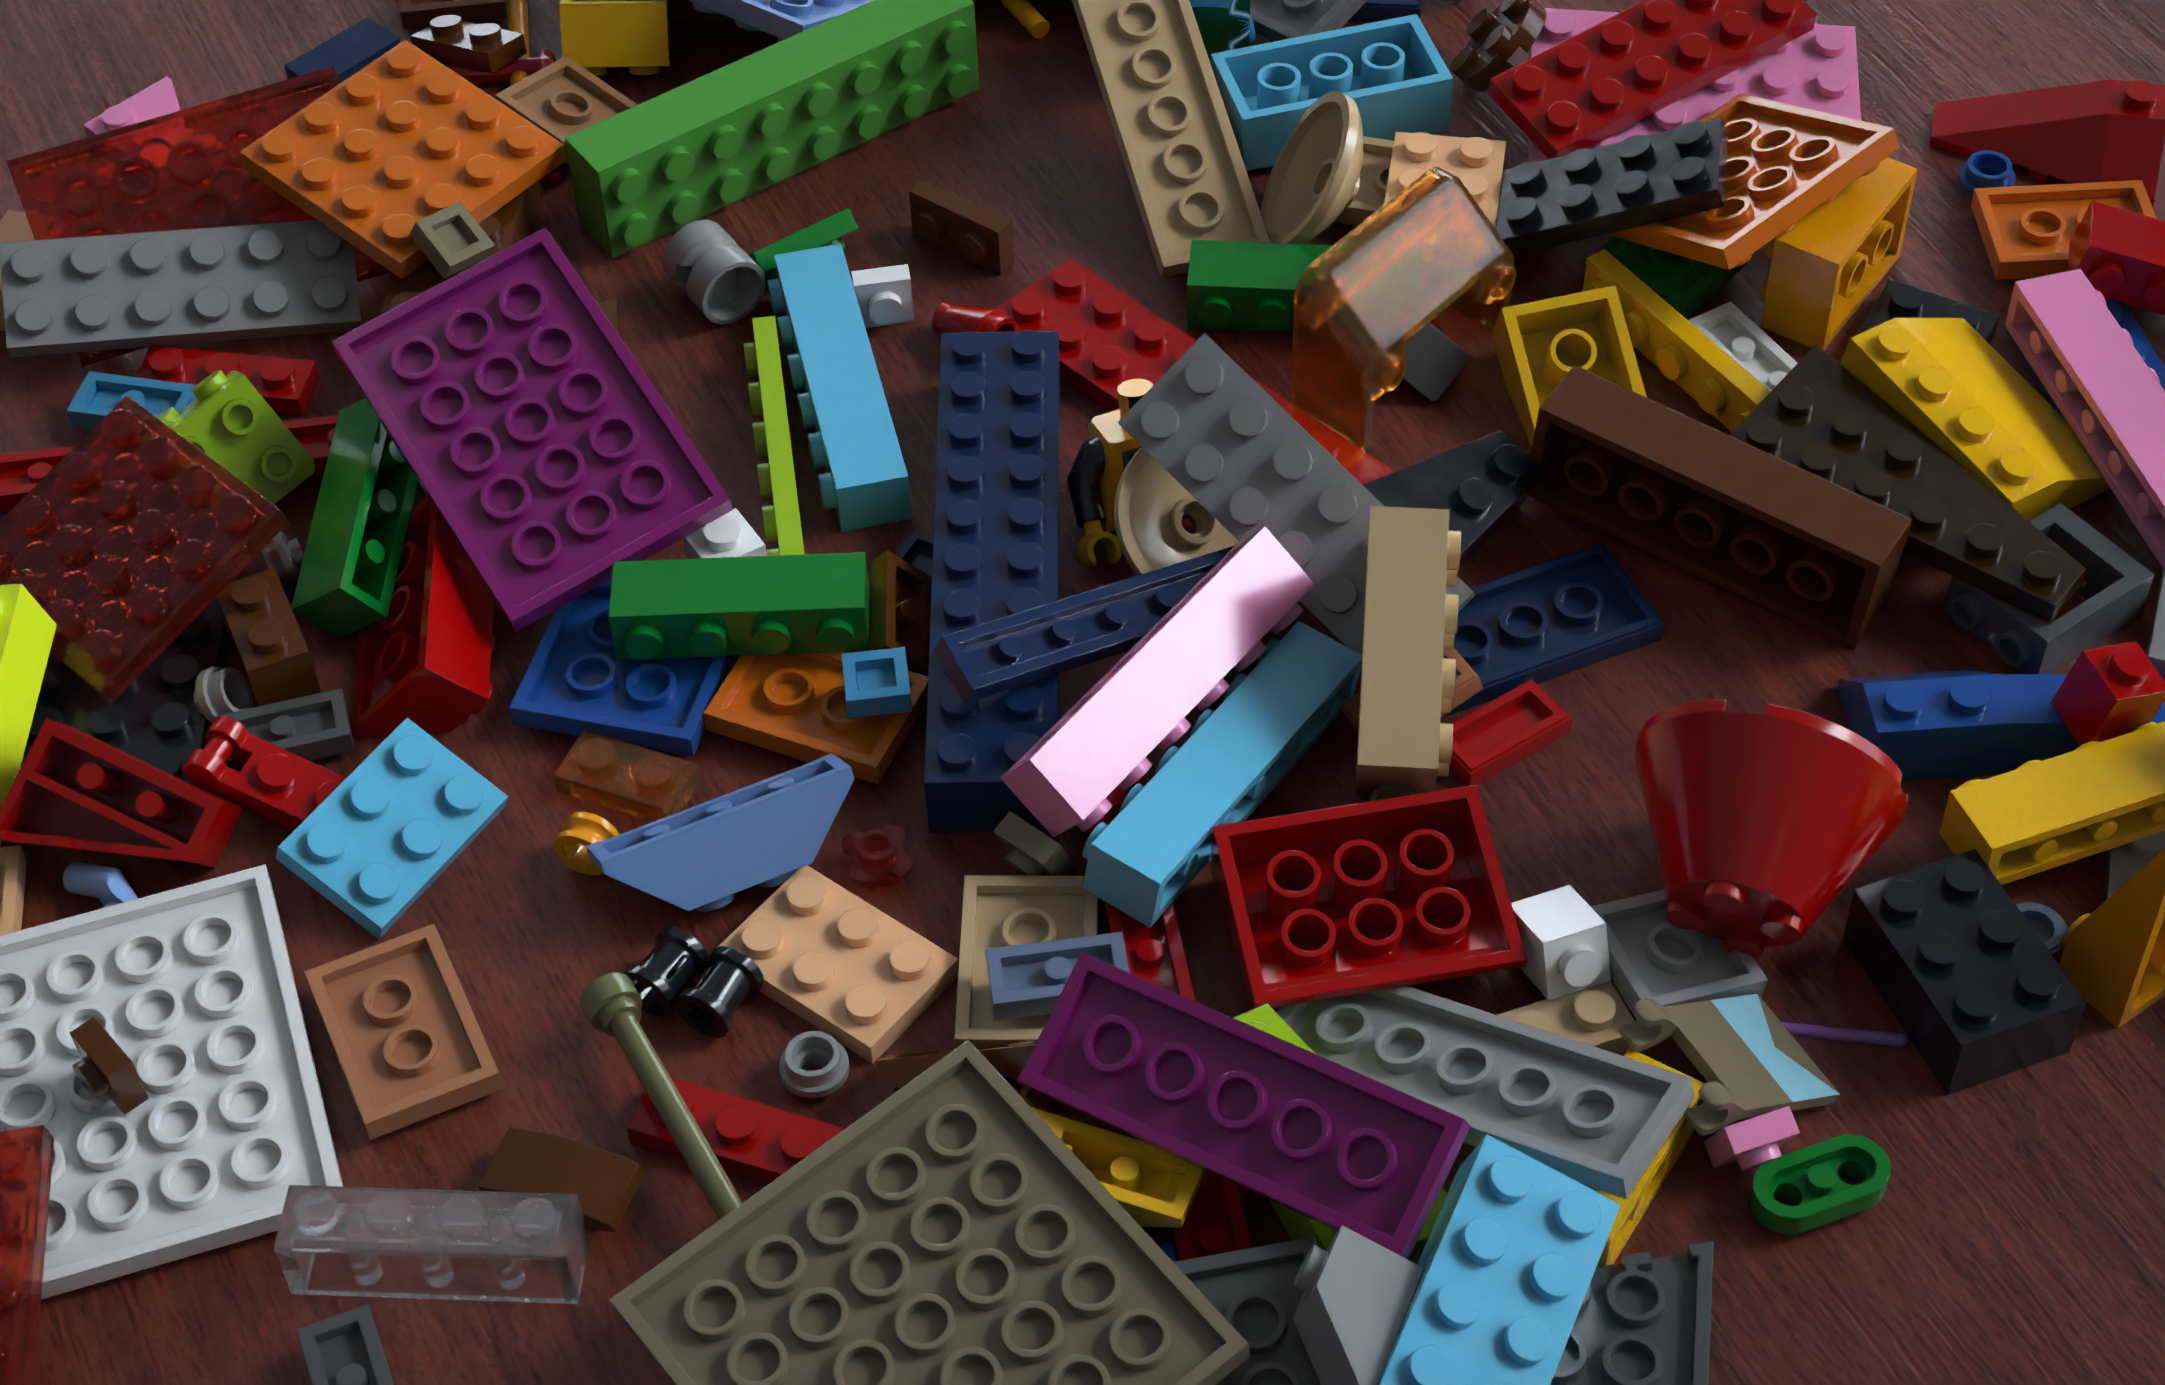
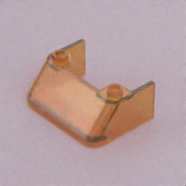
M1433 167L1427 170L1315 259L1306 268L1297 284L1294 296L1291 403L1362 450L1367 449L1372 443L1374 401L1384 392L1394 390L1406 373L1405 347L1406 341L1448 306L1492 330L1501 308L1510 306L1512 287L1517 274L1514 268V256L1460 178L1440 167Z

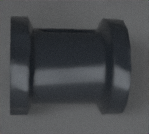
M664 926L654 938L656 946L640 965H631L624 972L630 978L642 999L641 1009L658 1017L667 1016L675 1008V996L691 977H699L708 968L709 963L708 953L702 944L691 934L675 926Z
M717 947L709 956L707 971L694 988L684 989L675 1001L676 1008L681 1017L700 1033L714 1038L725 1037L733 1026L732 1015L746 996H753L759 992L763 986L762 980L764 976L759 967L746 955L739 953L731 947Z

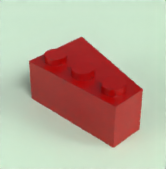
M46 718L0 808V842L215 868L244 809L78 729Z

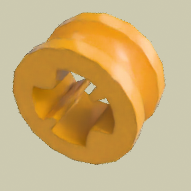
M585 811L574 812L566 820L564 831L560 832L553 844L554 852L569 868L587 875H600L603 872L590 859L586 846L620 834L612 824L596 814Z

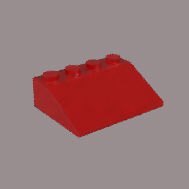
M1476 784L1213 826L1210 859L1211 874L1223 924L1254 1009L1267 1003L1271 1008L1523 967L1527 964V956Z

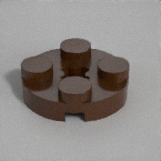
M1503 0L1493 13L1488 9H1483L1468 25L1466 34L1471 39L1451 63L1450 71L1478 92L1487 90L1491 78L1515 67L1508 59L1519 46L1525 52H1528L1534 44L1545 23L1546 10L1537 3V0Z

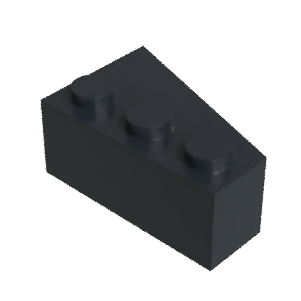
M1499 430L1365 483L1363 486L1385 507L1450 509L1449 530L1461 531V567L1520 509L1547 469L1502 430Z

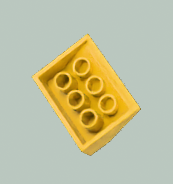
M1893 318L1850 338L1840 365L2028 521L2033 520L2059 503L2071 509L2110 489L2066 419L1964 318Z

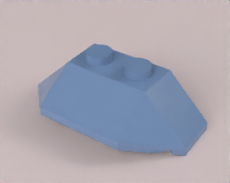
M831 753L805 765L607 840L586 846L590 859L609 877L687 911L695 908L700 912L716 910L734 900V893L755 885L761 888H768L783 884L795 873L796 869L813 863L855 778L851 766Z

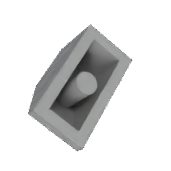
M1343 1225L1325 1250L1313 1245L1306 1255L1293 1286L1304 1291L1293 1321L1321 1385H1377L1424 1268Z

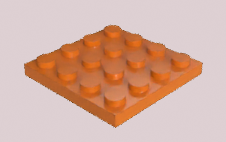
M407 40L402 41L240 151L244 170L401 279H404L429 260L409 235L416 221L461 201L479 224L565 162L564 144Z
M1739 93L1699 121L1704 122L1722 117L1728 132L1725 207L1613 232L1607 235L1730 270L1748 262L1752 254L1769 241L1790 232L1797 221L1815 208L1833 201L1839 191L1857 178L1875 171L1882 160L1900 148L1895 130L1892 127Z

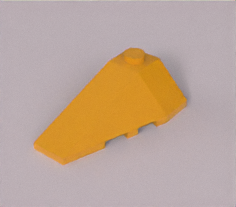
M2165 848L2093 913L2084 914L2074 921L2062 938V944L2065 948L2059 964L2083 999L2116 1028L2121 1027L2165 996Z

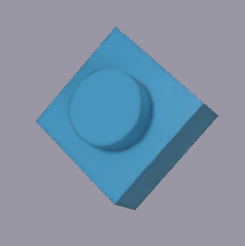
M905 647L841 654L848 718L912 711Z

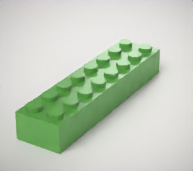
M873 0L564 137L580 225L612 258H616L979 90L974 2L972 0Z

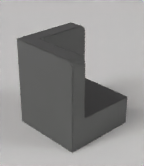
M1407 308L1401 311L1369 351V354L1382 365L1397 373L1431 401L1439 399L1471 359L1467 353L1420 314Z

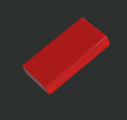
M1531 679L1451 723L1453 724L1452 761L1449 764V769L1466 786L1478 785L1571 732L1572 717Z

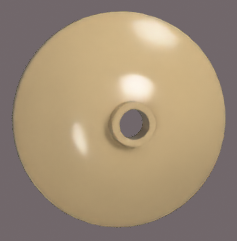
M1331 91L1324 94L1306 110L1286 139L1267 182L1260 212L1270 243H1309L1328 228L1343 209L1348 207L1355 199L1360 187L1359 174L1363 161V128L1357 104L1352 97L1339 91Z
M1143 447L1135 453L1128 462L1118 483L1114 504V520L1118 541L1123 554L1137 575L1240 543ZM1184 514L1194 519L1196 523L1194 534L1187 532L1183 528L1182 517Z

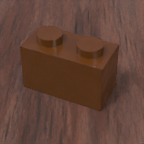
M275 568L214 588L230 640L246 680L250 685L257 707L321 693L310 652Z

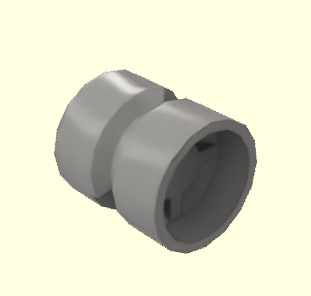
M708 219L697 220L683 226L671 237L664 249L662 258L664 272L710 322L720 325L734 323L746 317L755 309L763 297L766 286L765 273L716 222Z

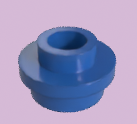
M1983 150L1973 153L1967 162L1961 166L1958 183L1963 191L1973 197L1975 188L2014 186L2016 176L2012 170V162L2007 156L1996 151Z

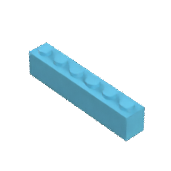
M835 244L774 255L777 278L767 280L768 294L773 314L781 312L784 314V316L777 317L782 350H793L794 354L787 355L793 390L804 389V393L797 394L803 429L814 427L815 433L807 434L812 465L814 469L825 468L826 473L818 474L824 509L835 508L841 532L912 519L908 473L842 245Z
M1300 621L1281 640L1277 638L1271 639L1266 645V650L1260 655L1257 666L1249 675L1240 673L1233 680L1225 694L1223 703L1215 711L1206 709L1200 715L1191 731L1190 738L1181 748L1175 745L1170 747L1160 760L1155 776L1145 786L1138 783L1129 791L1116 818L1109 825L1101 822L1095 827L1088 837L1082 853L1083 857L1088 860L1082 888L1150 928L1210 861L1213 826L1246 821L1341 714L1339 706L1354 696L1361 670V654Z

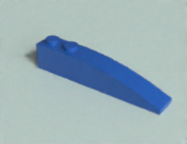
M1954 670L1841 678L1838 681L1837 688L1849 729L1867 739L1888 755L1903 773L1901 781L2003 774L2017 769L2028 761H2043L2074 751L2080 746L2050 703L2067 675L1999 674L1972 670ZM2165 701L2151 722L2161 723L2165 721Z

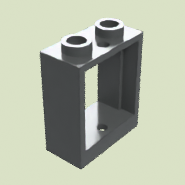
M2062 503L2055 505L2029 522L2086 568L2081 587L2077 591L2087 599L2085 602L2046 625L2036 616L1954 576L1951 578L1944 611L1960 627L1971 632L1996 652L2007 665L2014 667L2022 674H2053L2077 659L2083 650L2094 648L2141 618L2154 577V573Z

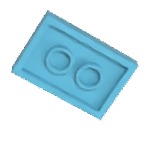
M406 718L278 846L275 859L373 936L380 939L505 808L508 795L413 721Z

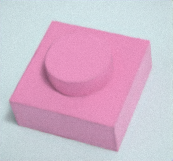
M1787 1106L1726 1126L1705 1140L1704 1145L1714 1169L1738 1161L1741 1172H1747L1759 1168L1769 1160L1782 1156L1779 1146L1798 1135L1800 1131L1790 1107Z

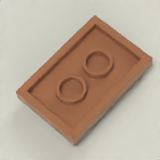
M435 924L304 971L316 1006L370 1140L504 1089L498 1068Z

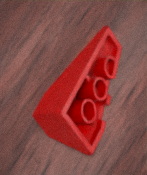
M2110 79L1935 103L1933 110L1930 146L1969 158L1978 151H1996L2007 156L2012 164L2029 169V179L2046 184L2050 176L2069 183L2142 180L2153 207L2165 141V85L2152 84L2143 80L2123 81Z

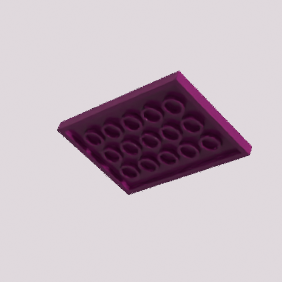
M546 227L332 341L339 359L515 632L612 578L613 562L643 561L733 510L730 497Z

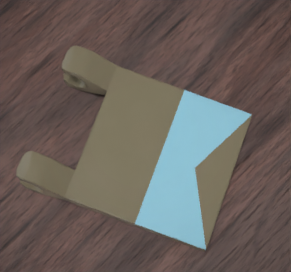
M1758 994L1660 1006L1653 999L1644 998L1638 1000L1632 1008L1638 1020L1628 1025L1622 1024L1617 1030L1634 1051L1646 1050L1672 1037L1708 1082L1698 1091L1703 1103L1694 1108L1688 1107L1683 1114L1699 1135H1709L1737 1120L1753 1118L1787 1106L1790 1107L1791 1111L1834 1104L1840 1096L1836 1088Z

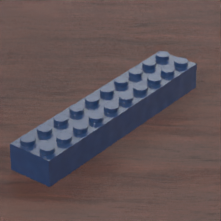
M1027 330L941 333L924 776L929 833L993 832L1009 811L1038 830L1047 831L1003 782L1001 777L1060 719V673L965 704L936 656L934 649L941 636L1060 600L1061 378L1059 331Z

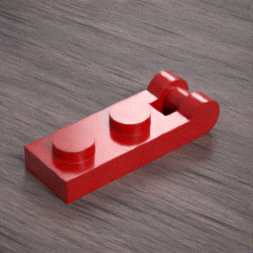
M228 716L216 717L205 734L207 744L203 749L194 750L182 768L185 776L193 784L291 830H295L346 779L337 773L250 734L244 725ZM229 757L245 764L240 772L227 767L225 763Z

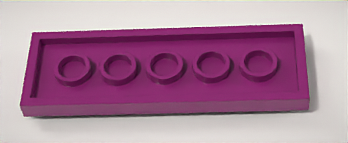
M1081 952L1017 1080L1032 1091L1327 1227L1339 1231L1343 1225L1406 1259L1410 1257L1471 1127L1465 1119L1083 952Z

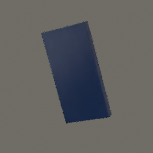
M1603 543L1470 588L1475 593V596L1458 612L1454 648L1480 677L1483 689L1451 710V713H1447L1441 718L1494 700L1531 679L1538 684L1662 640L1665 624Z

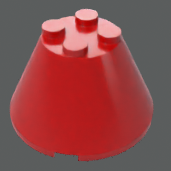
M1726 699L1693 701L1669 707L1652 716L1643 725L1634 751L1635 764L1668 902L1666 919L1676 927L1686 930H1697L1711 937L1723 940L1722 947L1730 954L1738 951L1752 955L1753 958L1761 957L1764 947L1783 946L1799 941L1903 821L1909 799V794H1904L1900 786L1903 773L1888 755L1867 739L1839 724L1800 710L1767 703L1764 715L1725 711Z

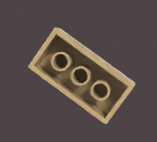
M1370 506L1355 791L1373 792L1383 784H1400L1412 787L1419 794L1434 791L1437 776H1449V764L1452 761L1453 724L1440 722L1441 712L1451 713L1452 699H1454L1456 659L1443 658L1444 649L1454 650L1455 634H1457L1459 596L1456 594H1446V586L1456 587L1457 572L1460 567L1461 531L1449 530L1450 509Z

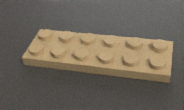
M1072 0L1161 278L1188 273L1192 240L1270 243L1190 1Z

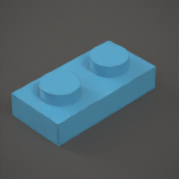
M89 371L66 412L72 428L148 437L149 435L144 430V427L169 407H173L177 412H180L197 398L192 393L196 385Z

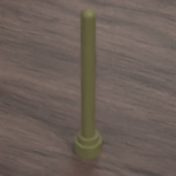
M614 972L598 977L582 992L580 997L581 1007L596 1030L603 1031L608 1036H615L718 1220H720L743 1202L639 1023L642 999L630 978L624 973Z

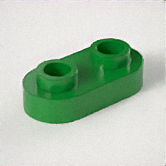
M1853 1134L1836 1136L1765 1162L1756 1171L1750 1193L1751 1210L1761 1224L1770 1230L1783 1234L1802 1233L1867 1210L1881 1201L1886 1192L1891 1173L1890 1160L1886 1152L1877 1143L1866 1137ZM1840 1177H1852L1860 1184H1847ZM1786 1199L1793 1202L1796 1206L1784 1205L1776 1200Z

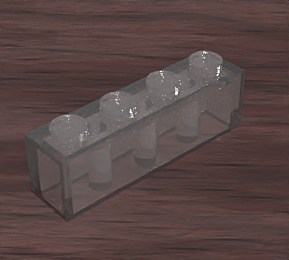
M289 1185L274 1250L291 1294L579 1304L589 1238L578 1194Z

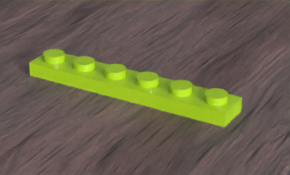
M775 316L752 318L755 342L743 343L747 377H759V381L748 382L752 418L764 417L763 422L752 423L756 457H768L769 463L757 464L761 500L773 498L774 505L762 506L766 542L778 541L779 548L767 549V556L803 555L805 553Z

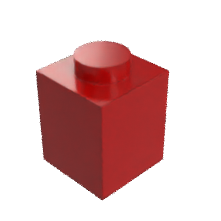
M2137 641L2093 648L2081 652L2050 703L2080 746L2090 741L2102 742L2130 733L2139 726L2150 723L2165 701V680Z

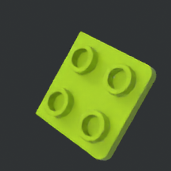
M219 369L202 380L192 390V393L197 398L180 412H177L173 407H169L157 415L144 427L149 436L139 443L153 462L163 468L206 521L244 519L247 526L311 476L315 470V462L247 377L235 370H232L225 376Z

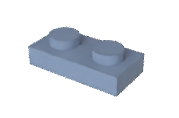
M1122 932L985 949L994 1021L1051 1014L1081 952L1129 972Z

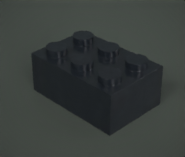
M1976 849L1854 889L1843 941L1947 1095L2070 1052L2086 1001Z

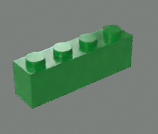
M1192 240L1187 279V328L1382 336L1404 308L1418 313L1420 249Z
M365 398L340 410L338 413L291 606L294 613L337 639L387 618L418 483L417 478Z
M866 552L613 562L609 622L616 659L649 660L657 658L869 651L870 589Z

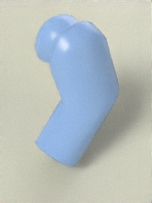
M77 861L68 865L64 871L63 885L65 889L72 894L98 898L104 905L101 908L138 899L122 872L117 868Z

